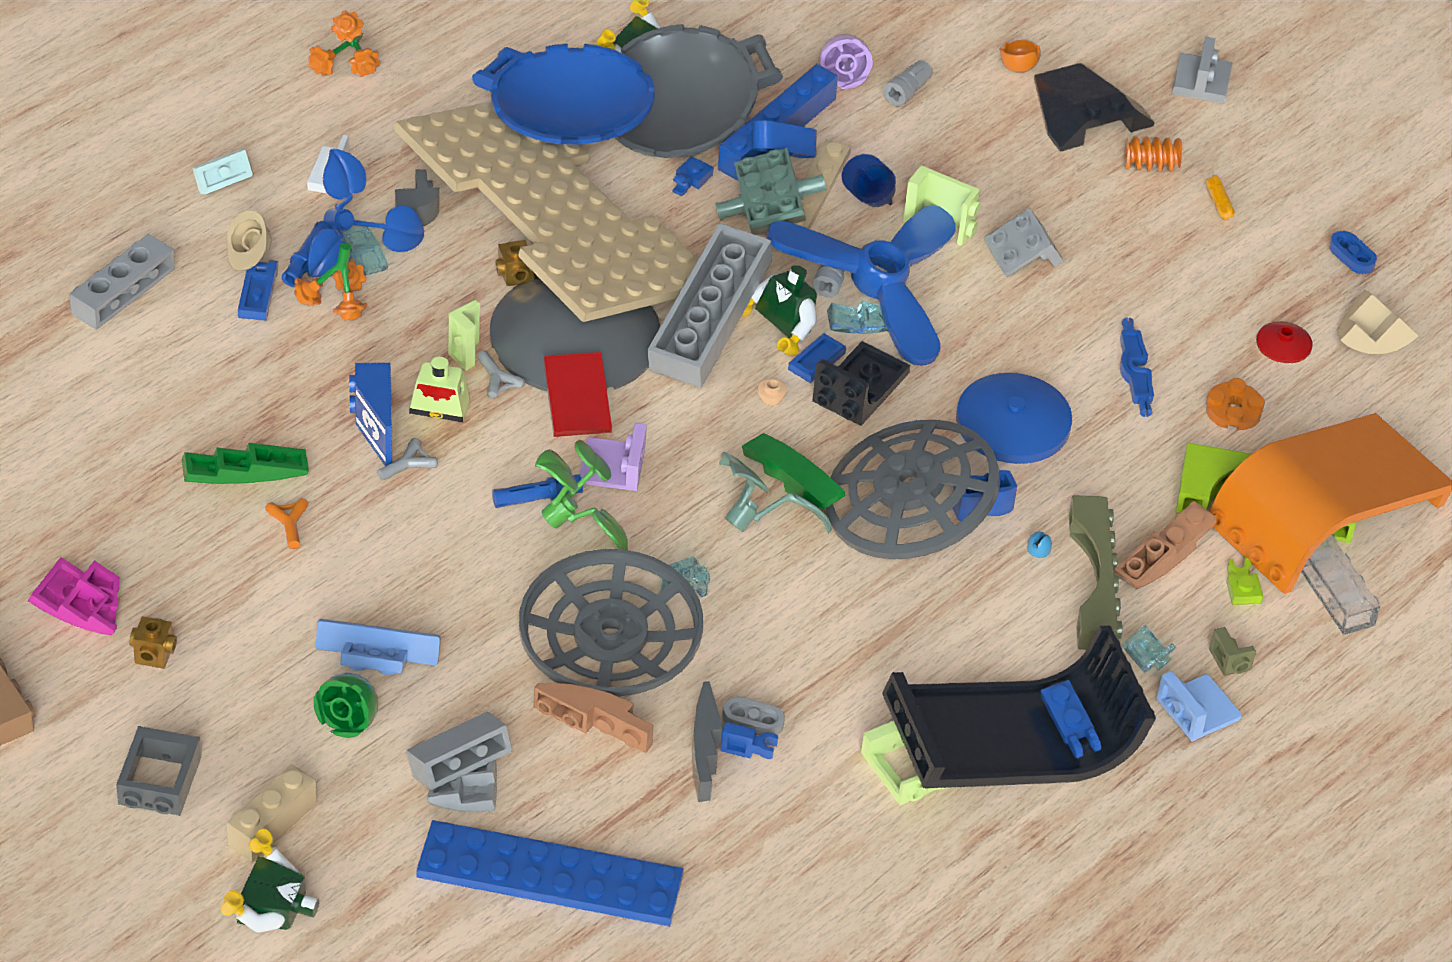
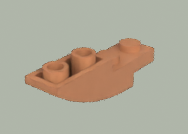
M1193 501L1159 534L1153 532L1114 569V573L1136 589L1156 581L1196 550V542L1216 524V517Z
M537 683L534 687V708L545 715H550L564 722L570 728L577 729L586 734L594 726L602 733L610 734L625 742L628 746L637 748L645 753L653 744L654 725L633 715L634 703L601 690L573 684Z

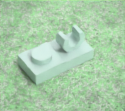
M239 149L192 167L199 192L203 195L253 176L246 150Z

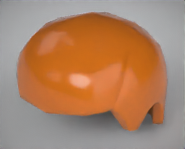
M1015 40L1011 43H1004L1003 48H1000V56L1007 69L1013 72L1024 73L1037 65L1041 51L1039 45L1029 40Z

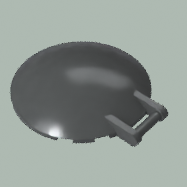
M684 24L661 27L631 40L621 48V53L640 63L642 71L646 75L651 76L654 84L655 98L652 109L647 117L635 128L615 137V139L635 152L660 158L695 155L727 140L749 117L755 105L757 92L779 83L783 78L780 69L775 67L766 49L767 43L763 35H755L738 42L734 38L730 39L722 35L720 30L700 25L699 28H684ZM757 53L765 71L758 72L750 56L751 54Z
M537 276L534 277L533 281L514 287L497 304L490 322V341L492 348L495 349L499 356V362L507 371L525 379L526 384L543 391H547L543 363L544 356L601 352L606 388L613 387L615 390L636 380L649 368L648 348L660 328V323L651 305L582 322Z

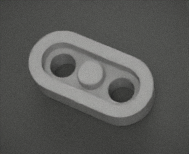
M733 697L724 704L723 720L725 723L743 725L747 728L755 729L757 735L764 733L778 735L783 730L784 713L776 706L743 697Z

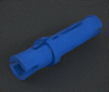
M316 222L299 251L293 253L288 268L282 274V280L286 285L294 287L296 285L295 279H301L303 274L308 272L307 261L311 243L319 231L325 228L331 229L327 222Z
M580 474L573 475L578 483L581 480ZM547 477L545 481L493 489V503L495 508L549 498L552 501L564 486L554 477ZM583 486L576 493H583Z

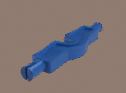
M1127 317L1122 320L1123 330L1120 343L1123 354L1120 362V373L1123 379L1129 383L1132 402L1139 404L1140 415L1145 417L1146 413V417L1152 415L1151 404L1154 397L1152 371L1149 368L1137 367L1147 364L1148 353L1143 343L1141 331L1135 330L1134 320L1129 317L1128 322Z

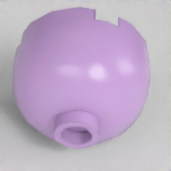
M850 34L836 35L829 39L822 47L819 57L820 66L838 75L837 86H840L839 88L841 89L855 88L864 83L873 66L872 55L865 42L857 36Z

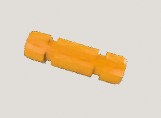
M1213 175L1211 178H1207V188L1210 190V195L1221 218L1228 220L1230 217H1234V208L1231 206V201L1226 190L1223 188L1224 185L1219 176Z

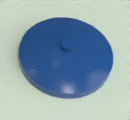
M997 373L976 380L964 390L958 401L956 423L975 431L986 440L994 451L997 461L1027 464L1047 459L1063 448L1070 435L1072 412L1065 397L1049 383L1026 374ZM961 434V436L966 442L973 441L969 437ZM982 449L976 450L977 452L986 456L985 452Z

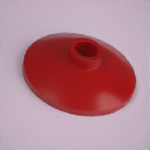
M1277 321L1268 323L1258 331L1256 337V344L1260 352L1276 362L1297 363L1306 359L1312 351L1313 342L1308 332L1290 322Z

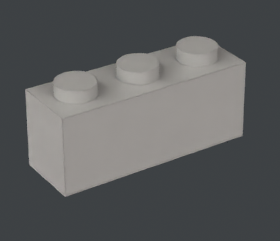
M485 712L406 751L413 777L428 789L433 790L512 752L506 724L489 712Z

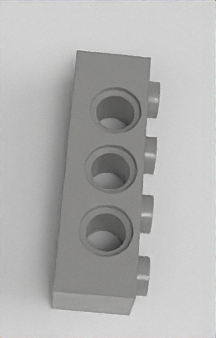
M147 234L120 256L115 257L103 269L95 272L91 278L76 287L69 294L71 315L95 330L99 329L175 270L174 249L152 235Z

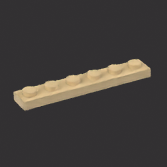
M825 139L804 179L823 174L827 191L803 196L801 201L806 221L795 223L796 225L811 229L850 156L851 146ZM771 245L773 251L783 253Z

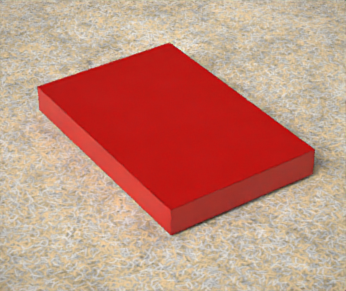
M592 352L544 356L543 363L553 436L612 433L602 353Z

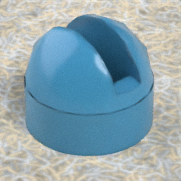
M1040 531L1032 534L1027 546L1029 554L1037 558L1048 556L1052 547L1050 536Z

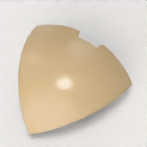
M1366 289L1349 308L1338 330V337L1344 344L1354 350L1367 354L1394 352L1407 346L1418 337L1402 319L1393 314Z

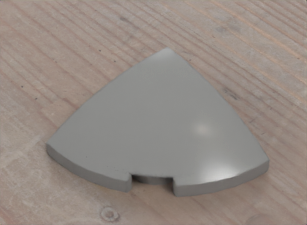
M496 760L430 790L427 796L428 803L459 811H495L497 792Z

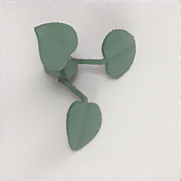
M722 452L719 465L730 466L734 476L747 478L746 485L739 499L724 517L736 528L744 532L752 520L758 522L761 517L784 502L792 501L814 513L824 523L828 534L831 532V523L824 512L815 504L797 494L788 493L757 513L756 510L759 506L750 500L749 497L755 485L766 493L769 492L768 487L754 471L738 458L729 453Z

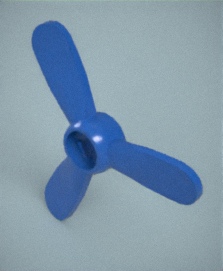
M926 206L902 226L891 242L875 240L864 245L861 249L790 222L777 221L769 226L766 237L771 240V245L783 253L814 263L851 272L854 285L862 293L871 298L879 299L885 325L899 354L905 361L913 365L923 366L929 365L936 360L941 349L940 340L925 311L905 283L909 277L910 266L932 256L953 237L956 231V224L946 210L939 206ZM875 266L881 267L882 269L886 270L887 272H884V271L878 269V268L875 267Z

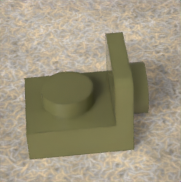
M1226 627L1214 629L1209 650L1222 674L1226 676L1251 670L1256 655L1254 646L1238 649L1236 640L1231 638Z

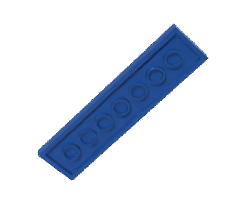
M432 820L416 870V878L670 927L683 879L684 868Z

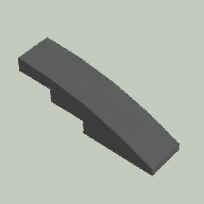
M710 681L703 682L696 707L693 733V779L698 802L711 801V775L716 774L718 758L716 749H721L723 731Z

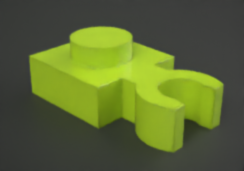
M1244 558L1243 567H1237L1234 564V560L1229 559L1227 573L1229 575L1226 583L1232 605L1262 604L1263 593L1258 574H1249L1251 561L1248 558Z

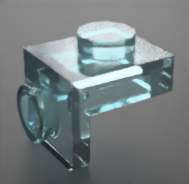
M694 556L669 564L685 577L701 598L707 596L710 575L707 568L701 566ZM661 578V590H663L670 583Z
M1146 625L1141 627L1121 645L1144 673L1153 667L1157 670L1164 667L1172 660L1169 654L1177 648L1173 643L1164 648Z

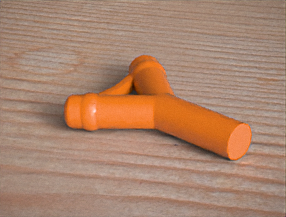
M300 498L296 503L288 505H276L270 502L265 507L269 515L284 524L287 543L290 549H297L300 546L296 523L309 504L304 498ZM292 509L289 514H287L285 511H283V510Z

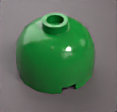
M342 673L331 677L320 686L313 698L314 711L319 722L322 725L326 723L329 727L335 729L331 733L344 738L355 737L371 725L378 712V697L374 687L368 680L357 674Z

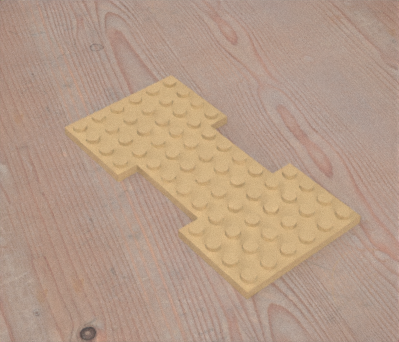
M492 101L418 117H410L395 122L394 131L454 192L478 187L533 243L532 245L520 247L518 257L582 322L676 299L698 261L692 252L654 216L631 221L621 209L576 167V165L588 163L590 156L580 144H555L520 134L507 126L498 117L492 106Z

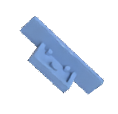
M319 619L317 623L316 649L340 652V665L349 666L352 670L373 669L379 670L382 674L394 675L402 673L406 662L437 665L441 637L436 634Z

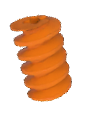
M1133 136L1130 143L1127 138L1124 153L1126 170L1130 169L1132 162H1135L1137 170L1141 169L1143 163H1146L1148 171H1151L1153 164H1157L1158 171H1162L1164 164L1168 165L1169 172L1173 171L1175 165H1178L1180 168L1182 140L1176 138L1172 145L1170 138H1165L1162 144L1159 137H1154L1152 143H1150L1149 137H1143L1141 143L1137 136Z

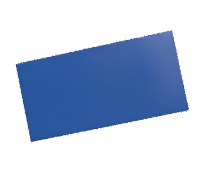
M823 333L789 362L788 370L811 384L815 380L816 364L821 359L834 364L846 354V346Z

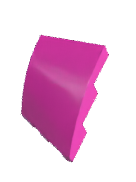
M60 557L33 591L28 602L66 623L88 631L112 636L117 629L115 619L119 600L117 592L119 590L120 577L95 560L84 573Z

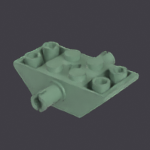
M788 149L772 150L766 154L747 157L741 161L734 162L741 194H739L738 198L716 203V208L720 220L742 213L747 215L750 230L755 235L766 232L773 222L785 221L795 224L806 221L801 201L803 196L827 191L823 174L803 180L795 179Z

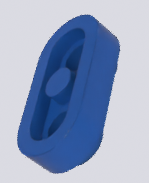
M1338 231L1332 235L1329 245L1330 251L1348 268L1357 274H1368L1374 270L1377 256L1358 237L1348 231Z

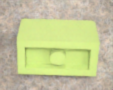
M477 300L449 313L448 354L465 371L475 366V345L479 343L480 303Z

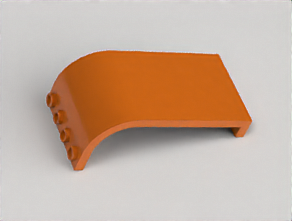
M1377 413L1265 445L1246 458L1231 473L1219 490L1209 512L1216 517V524L1213 528L1241 555L1248 558L1251 564L1283 594L1292 592L1310 556L1334 532L1348 524L1425 500L1431 502L1436 508L1442 507L1452 492V480Z

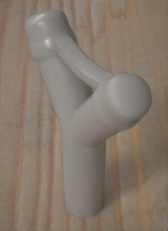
M484 350L478 354L479 361L491 376L487 389L489 398L495 399L500 392L509 388L521 389L524 387L525 379L500 370L487 351ZM500 381L506 383L505 385L499 387Z
M413 438L408 443V447L401 459L377 470V473L381 480H385L407 468H436L438 460L436 457H430L424 453L420 447V440ZM417 451L422 457H415Z

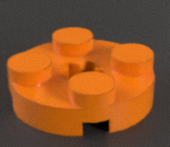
M1233 378L1229 382H1223L1214 386L1208 392L1206 412L1208 417L1222 428L1228 429V425L1238 426L1237 430H1247L1260 422L1265 400L1254 388L1246 385L1244 380ZM1230 404H1236V405H1239L1240 408L1237 407V406H1229V405H1230Z

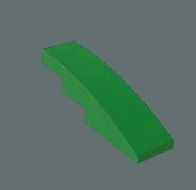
M765 433L742 445L744 456L762 463L764 474L782 481L786 493L797 494L822 509L846 496L845 491L805 456Z
M248 443L245 451L216 447L214 455L184 452L181 460L184 482L210 484L256 483L304 476L309 472L306 449Z

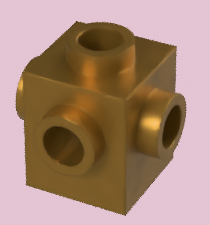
M526 240L498 244L499 259L495 260L498 276L503 275L506 286L519 285L534 280V272L518 257L520 247L528 246Z
M144 616L141 617L138 627L132 629L129 639V645L133 646L135 664L165 669L170 654L174 653L177 643V636L173 635L172 622Z

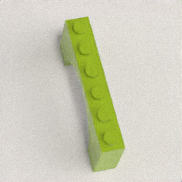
M1187 442L1176 512L1181 513L1193 501L1207 510L1227 478L1251 453ZM1356 522L1340 528L1327 539L1351 543Z

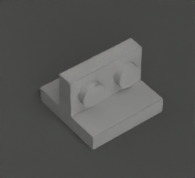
M1205 37L1201 56L1180 53L1172 94L1225 103L1233 62L1217 60L1219 50L1214 49L1216 38Z

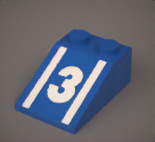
M355 363V375H349V393L355 392V395H350V413H356V426L383 464L387 466L392 463L391 363Z

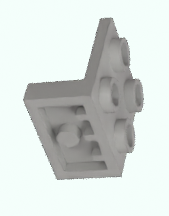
M1030 208L984 238L1006 277L1012 275L1039 256L1043 261L1049 259L1054 267L1064 262L1042 223Z

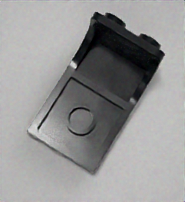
M861 341L839 366L824 359H821L816 364L812 401L862 426L910 373V365Z

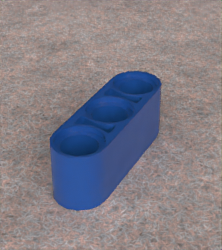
M753 121L752 150L768 153L772 150L787 148L790 157H816V129L774 121Z

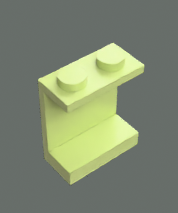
M921 165L908 181L903 222H907L926 206H939L952 216L956 227L959 228L957 244L962 246L968 237L972 238L978 228L976 216L981 208V202H979L980 189Z

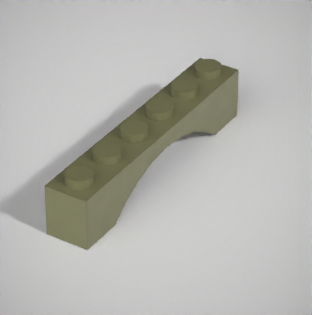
M1072 495L1070 504V537L1089 557L1097 580V586L1093 593L1079 609L1076 625L1078 650H1087L1099 626L1110 625L1116 638H1122V621H1117V616H1120L1121 600L1120 598H1115V593H1118L1119 576L1113 573L1117 567V553H1112V549L1115 547V531H1110V527L1113 526L1114 512L1113 509H1108V497Z

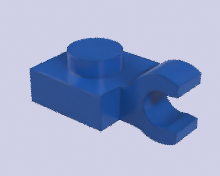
M690 156L676 170V176L673 181L678 184L672 189V192L683 196L691 186L699 189L713 176L714 167Z
M726 722L722 731L721 752L751 759L752 754L760 755L765 759H773L774 748L766 745L777 747L778 735L764 733L760 736H755V729Z

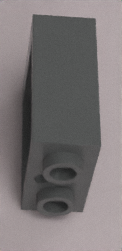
M138 726L116 784L118 805L180 816L201 759L200 737ZM140 757L182 764L174 788L132 781Z

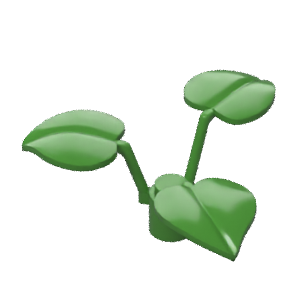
M576 441L575 450L577 454L590 467L589 472L577 483L571 475L570 467L555 451L548 449L541 453L535 463V467L547 471L564 486L557 497L542 510L545 520L557 529L567 520L573 523L579 518L592 515L598 525L619 549L628 550V540L624 529L606 510L601 509L599 511L594 507L575 514V509L578 508V505L572 498L573 495L594 473L603 481H608L611 478V470L607 463L584 441Z

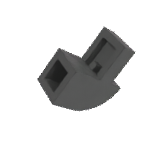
M415 169V188L395 189V206L403 205L412 208L418 214L422 226L433 222L439 214V187L433 188V180H427L426 169Z

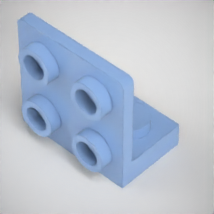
M1172 671L1161 676L1157 700L1191 741L1241 720L1242 714L1208 674L1187 683L1180 681Z

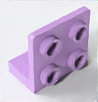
M635 423L633 435L628 434L626 442L587 438L586 444L609 466L611 478L608 481H603L594 473L585 484L637 491L645 453L647 424ZM583 461L580 470L581 479L590 469Z

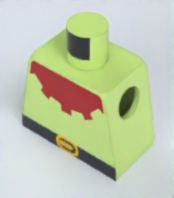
M435 357L431 363H423L415 385L409 414L463 423L470 403L464 371L461 368L449 366L448 360L444 357Z

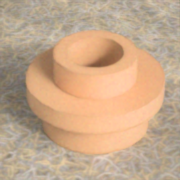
M768 378L762 380L758 385V394L766 404H778L786 396L787 388L781 380Z

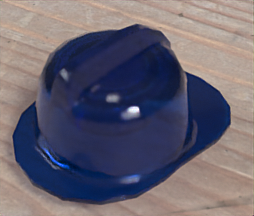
M861 154L853 157L846 163L841 174L842 183L858 200L871 207H881L885 204L891 206L893 204L892 198L896 192V176L880 159L870 154Z

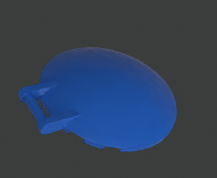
M568 43L546 46V51L535 54L531 51L522 53L512 48L504 47L498 53V57L483 70H478L472 75V81L477 87L491 92L492 106L498 117L507 126L527 137L555 144H589L620 136L635 128L647 117L652 109L655 98L653 80L650 75H646L642 71L640 63L619 51L591 44H584V48H568Z

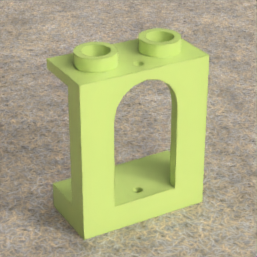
M894 721L864 732L861 753L899 805L909 801H917L935 790L945 789H923L918 775L905 781L900 779L883 756L905 746Z

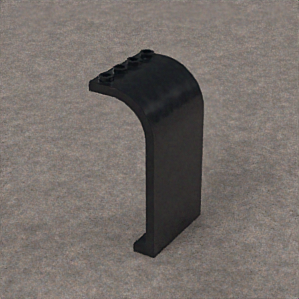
M1110 625L1099 626L1089 647L1074 664L1062 672L1044 679L1009 682L908 684L903 672H892L882 692L923 789L1069 783L1091 779L1114 769L1133 755L1145 740L1156 720L1154 710L1151 708L1143 688L1139 684L1131 664L1127 660L1120 642ZM1067 680L1072 684L1094 726L1101 744V750L1094 752L1086 737L1078 739L1083 748V756L1079 758L1073 755L1068 743H1064L1041 698L1040 692L1044 688Z

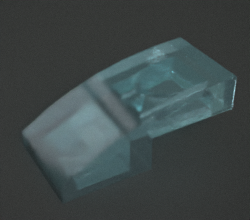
M361 226L341 232L343 234L342 241L351 245V258L354 259L356 266L363 265L365 276L388 269L385 255L369 227Z
M861 301L856 309L831 303L827 309L831 331L853 334L888 331L880 305Z

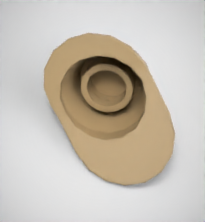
M251 210L242 212L229 225L227 231L228 259L230 265L235 270L243 271L255 266L271 246L272 237L270 231L266 227L264 218L258 212Z

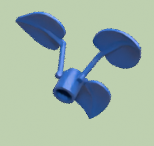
M329 150V157L323 172V186L327 194L332 198L344 200L340 204H335V208L326 211L323 221L327 222L331 229L325 228L319 231L311 243L307 261L309 277H321L337 263L340 245L346 243L341 241L343 234L340 231H348L353 225L385 229L382 242L388 249L395 252L410 251L416 248L424 238L425 231L418 214L408 206L399 205L391 208L386 214V224L354 220L352 212L348 209H343L352 200V193L362 192L366 185V172L363 165L356 157L343 150Z

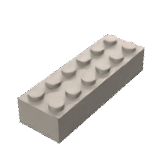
M722 223L718 224L648 348L649 370L702 388L772 262L771 240Z

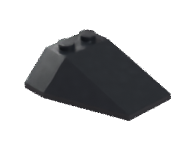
M1082 63L1034 75L1047 135L1060 152L1083 146L1086 129L1121 120L1131 133L1154 126V121L1142 105Z

